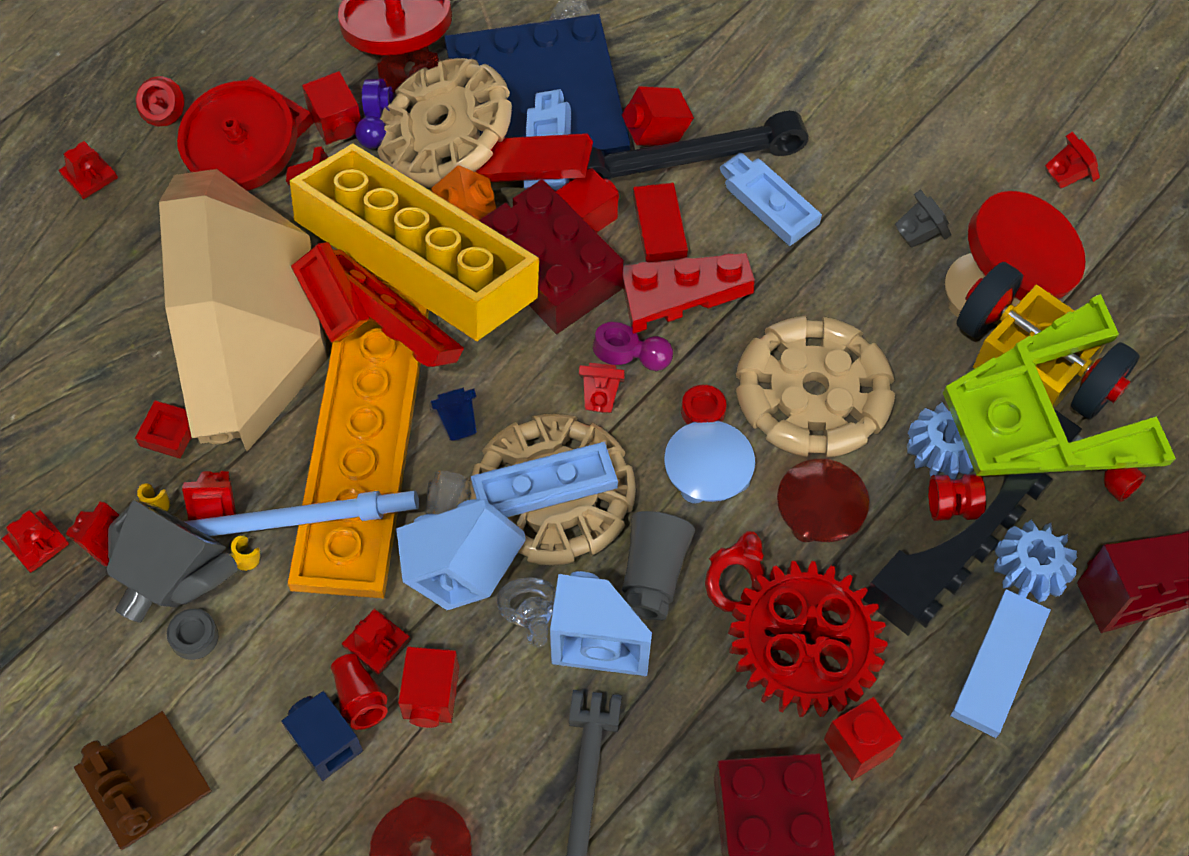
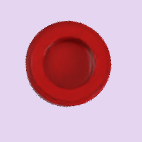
M704 384L696 385L684 394L681 415L686 424L692 422H722L725 417L726 399L717 388Z

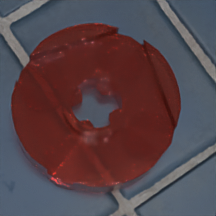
M411 797L404 800L400 806L389 811L378 823L372 835L369 856H413L412 851L409 849L414 842L422 843L424 839L432 842L430 849L435 856H473L472 837L464 819L449 805L432 799L423 800L418 797Z

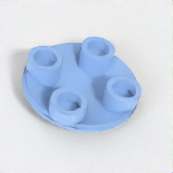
M720 421L692 422L680 428L671 437L665 450L664 463L669 479L681 491V495L685 500L691 503H700L702 501L716 502L729 499L749 487L755 468V456L748 439L735 427Z

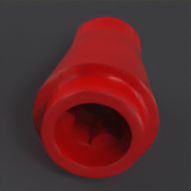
M346 654L337 658L330 668L335 679L340 714L350 724L351 728L355 730L367 729L378 724L385 718L388 712L386 707L387 695L362 666L357 655Z

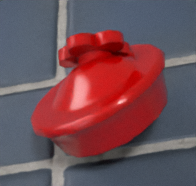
M163 76L151 77L144 81L139 87L135 98L136 108L141 118L148 124L157 127L168 126L176 122L181 116L185 105L184 94L179 85L172 79Z

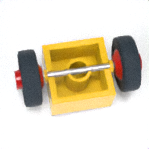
M1001 262L983 279L980 278L971 287L966 295L965 300L967 301L958 316L956 324L968 335L978 338L999 319L1002 321L984 340L973 365V368H977L994 357L996 359L1011 350L1018 342L1031 335L1032 337L1052 325L1053 321L1066 313L1074 312L1075 310L1037 284L1016 307L1013 306L1011 303L1021 285L1023 274L1010 264ZM1118 342L1100 359L1098 357L1106 344L1035 366L1054 409L1082 378L1081 386L1070 406L1083 417L1092 419L1109 401L1114 404L1122 396L1131 383L1126 378L1137 364L1140 355L1127 344Z

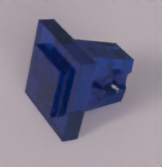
M463 387L439 394L436 400L430 401L431 413H437L449 441L460 440L477 433L472 401L477 397L475 389L465 391Z

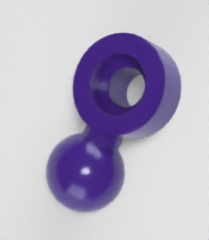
M366 79L362 86V105L365 118L357 124L355 133L358 142L368 149H376L381 145L386 135L384 130L386 124L380 119L384 108L390 111L387 106L394 100L392 88L387 87L383 79Z

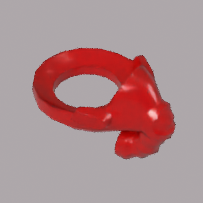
M747 531L740 536L734 545L727 549L720 548L709 557L711 564L705 579L707 595L712 603L724 612L732 613L736 604H744L743 601L735 602L729 600L720 590V575L726 567L735 564L745 568L751 576V589L754 591L756 590L753 583L756 576L760 574L764 577V566L760 562L764 557L762 541L754 531Z

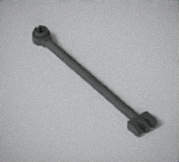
M573 690L569 726L583 728L566 856H587L603 730L618 732L621 695L612 694L609 702L610 713L600 712L602 693H592L590 711L581 710L584 702L583 691Z

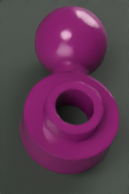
M607 322L600 325L595 332L593 352L605 363L623 365L636 357L639 358L645 368L651 371H660L668 367L673 359V348L668 340L660 336H652L644 341H640L637 333L633 334L632 328L624 323Z

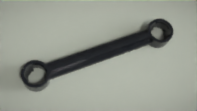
M782 111L771 116L760 127L605 155L602 150L592 147L587 170L593 168L603 179L607 178L610 180L615 177L764 149H770V152L776 156H788L801 150L807 144L809 136L802 117L798 112Z

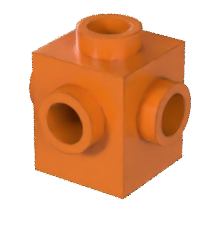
M460 165L456 166L431 188L433 193L477 220L496 209L490 179Z

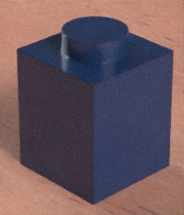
M324 691L315 697L307 696L296 702L288 711V716L281 720L288 735L322 782L363 752L357 735Z

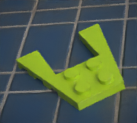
M1101 294L1091 298L1089 303L1074 312L1070 311L1053 321L1052 325L1032 337L1030 335L1018 342L1014 348L996 359L995 357L945 387L943 391L944 398L976 476L1168 466L1176 459L1157 416L1068 443L1035 365L1115 341L1119 333Z

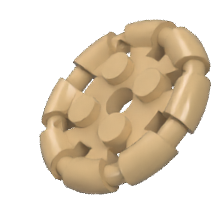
M447 59L439 61L438 66L432 69L422 68L406 79L395 90L397 95L391 104L387 106L390 111L386 108L383 109L380 119L386 124L384 128L386 135L378 147V154L381 161L425 188H432L458 165L474 172L477 171L493 156L491 149L497 141H503L510 124L512 104L507 100L510 92L506 82L495 69L487 64L479 66V63L474 59ZM409 105L413 106L410 113L406 111ZM448 114L444 122L436 125L440 116ZM451 156L452 161L442 163V158Z
M806 316L793 317L767 327L762 338H753L747 345L736 371V377L740 380V386L736 388L737 399L746 420L752 428L762 430L767 435L766 441L786 452L808 457V453H823L825 458L848 454L868 443L867 438L872 433L878 434L886 425L895 400V393L890 389V384L894 382V375L889 361L875 342L869 344L862 338L863 332L852 325L828 317H822V321L807 320ZM806 338H821V346H806ZM774 349L782 353L779 361L770 354ZM848 351H852L858 357L855 362L852 363L851 357L847 353ZM808 381L820 382L826 388V392L820 395L810 394L804 389L803 384ZM758 382L770 383V389H763L758 385ZM860 386L872 387L873 391L870 393H860ZM780 409L789 418L778 422L773 415ZM850 413L858 422L856 424L848 423L844 418ZM809 430H823V435H809Z
M556 413L532 416V421L520 425L514 422L498 432L483 448L484 457L481 463L475 464L471 476L496 470L500 464L509 463L515 465L574 450L565 446L566 442L572 438L582 442L579 448L605 441L618 480L617 489L507 517L522 530L527 524L530 530L537 533L535 539L525 536L526 540L518 553L527 556V561L530 563L565 565L574 563V557L585 553L593 556L602 551L616 539L625 527L624 516L626 512H632L635 501V476L632 466L626 465L624 461L625 451L611 434L595 423L589 426L578 422L577 416ZM539 438L541 441L529 447L526 444V441ZM470 482V499L472 500L476 499ZM598 498L609 502L607 511L596 508ZM578 525L582 535L568 540L564 530Z

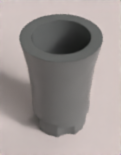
M641 511L631 516L630 547L622 591L625 593L623 599L641 619L660 621L666 619L669 603L674 600L677 581L685 554L695 533L694 526L682 518L654 511Z

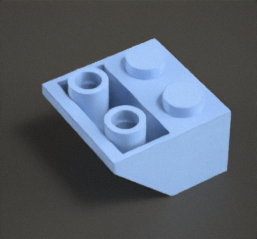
M485 499L467 500L460 503L456 509L438 515H422L417 517L414 523L396 528L403 583L446 610L490 597L526 540L525 532Z

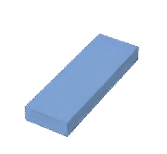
M605 441L470 476L476 499H485L506 517L618 488V480Z
M1007 589L1004 591L952 710L951 717L997 738L1049 616L1050 609Z

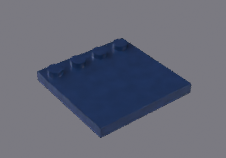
M600 14L444 36L448 59L468 58L476 60L479 66L487 64L495 69L506 82L510 92L507 100L512 104V114L504 138L526 137L528 108L535 107L536 93L561 89L564 102H568L571 108V134L588 133L593 141L592 147L602 150L605 155L630 151V141L626 124L622 117L623 111Z

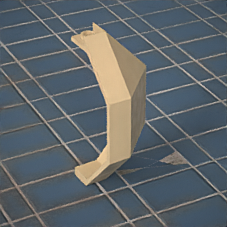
M217 169L177 174L173 176L159 201L165 309L191 437L198 438L200 444H224L232 439L241 438L246 452H248L327 360L324 328L291 268L292 264L313 247L310 236Z

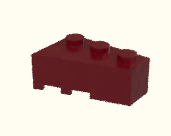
M1189 530L1180 534L1106 544L1101 548L1096 557L1087 563L1088 568L1077 582L1100 633L1189 608Z

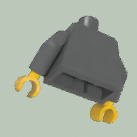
M148 483L139 486L137 490L139 501L133 500L108 528L109 563L106 568L107 574L128 587L115 610L120 615L138 623L143 621L152 603L178 608L182 604H188L216 588L237 573L238 569L244 571L252 570L260 562V548L254 549L250 554L244 555L240 553L248 547V538L246 536L235 537L231 544V553H223L226 546L168 513L170 499L167 491L163 489L154 497L153 487Z

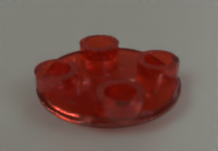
M810 459L795 465L784 475L777 492V504L783 520L791 528L794 537L799 541L836 542L848 538L862 528L869 510V496L861 478L848 466L830 459Z

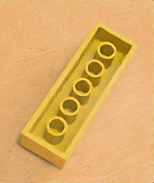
M353 143L289 180L295 222L324 241L329 242L336 249H341L357 263L475 341L482 339L538 298L539 258Z

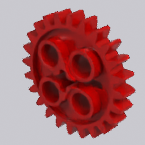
M791 561L787 575H784L782 570L775 565L769 574L770 581L760 574L757 575L753 583L756 591L745 587L740 597L744 604H736L732 612V616L739 621L732 622L728 629V634L741 638L732 642L729 648V653L744 656L738 661L735 667L736 672L750 670L752 673L746 687L751 689L761 684L765 688L761 701L765 703L776 695L780 698L779 711L782 713L790 702L796 703L799 717H804L810 705H814L819 717H824L828 711L829 702L838 712H842L847 706L846 696L857 703L864 695L861 686L870 689L877 680L872 672H879L885 663L883 659L875 654L883 653L888 646V642L875 637L882 633L886 627L885 622L871 621V618L879 608L878 604L864 606L862 603L868 590L866 588L855 592L850 590L849 587L853 578L850 574L840 582L835 580V566L832 565L824 575L818 574L815 561H811L806 572H801L796 561ZM774 606H788L793 610L796 618L789 620L781 618L775 612ZM830 610L837 613L842 619L843 625L835 626L829 624L822 616V612ZM766 630H769L770 632H772V633L775 634L776 636H774V637L767 636V635L765 634V631H766ZM803 631L808 632L809 640L813 641L814 644L806 643L805 635L800 633ZM846 639L849 641L850 645L847 646L843 642L838 640ZM774 650L785 651L792 658L793 665H778L771 657V652ZM819 657H833L838 661L841 671H827L821 665Z

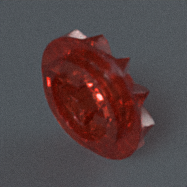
M428 46L409 53L382 55V61L377 63L379 79H383L386 86L391 87L393 93H395V90L417 71L424 67L429 70L438 66V54L430 52ZM407 62H413L414 66L409 71V75H406L404 67H406Z

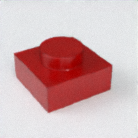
M154 400L135 436L138 445L181 459L191 439L186 409Z

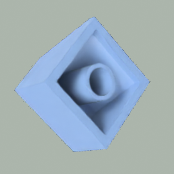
M578 571L570 575L558 574L550 626L552 664L647 676L652 632L608 580L599 579L598 576L589 572Z

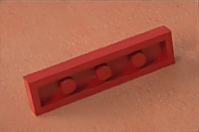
M341 249L333 250L367 315L382 326L381 330L386 336L402 342L413 351V357L423 365L435 367L457 363L464 350L463 346Z

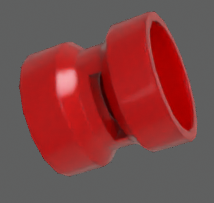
M964 474L960 479H951L948 475H932L928 486V502L932 519L934 521L950 520L953 516L961 515L965 520H977L985 512L986 506L985 486L982 476Z

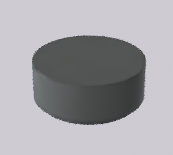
M187 609L178 613L170 621L167 628L168 643L174 652L184 659L196 660L203 658L215 648L218 642L219 633L214 620L207 612L200 609Z

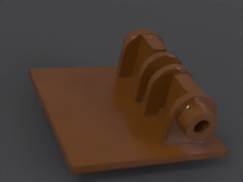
M163 711L109 745L102 746L100 741L88 743L81 750L83 755L81 763L73 767L121 850H124L212 792Z

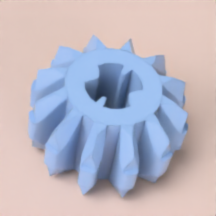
M943 402L936 406L935 411L927 408L921 411L918 419L911 423L908 430V438L910 439L907 444V454L916 456L914 461L915 469L925 466L929 467L930 478L932 475H938L939 472H943L944 475H948L951 479H956L958 472L963 475L970 474L973 471V466L951 412L948 411Z
M1032 519L1026 522L1022 529L1016 526L1010 528L1004 536L1005 539L999 541L995 548V555L998 559L994 564V572L1006 575L1002 581L1003 589L1016 586L1019 588V596L1026 598L1029 592H1031L1038 603L1045 601L1049 594L1054 597L1060 596L1067 588L1066 583H1070L1076 575V568L1072 564L1077 559V551L1064 547L1068 542V534L1055 537L1051 534L1053 531L1051 523L1045 525L1042 530H1038Z

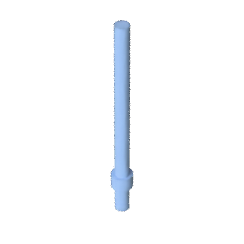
M416 490L381 495L379 491L359 493L357 498L184 522L211 537L360 517L362 521L382 519L385 513L418 509L419 499Z

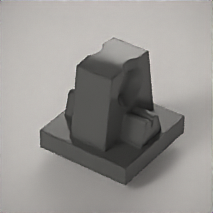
M921 189L914 194L917 203L895 223L901 236L911 248L939 233L944 240L951 236L947 226L949 222L945 214L932 197L927 198Z

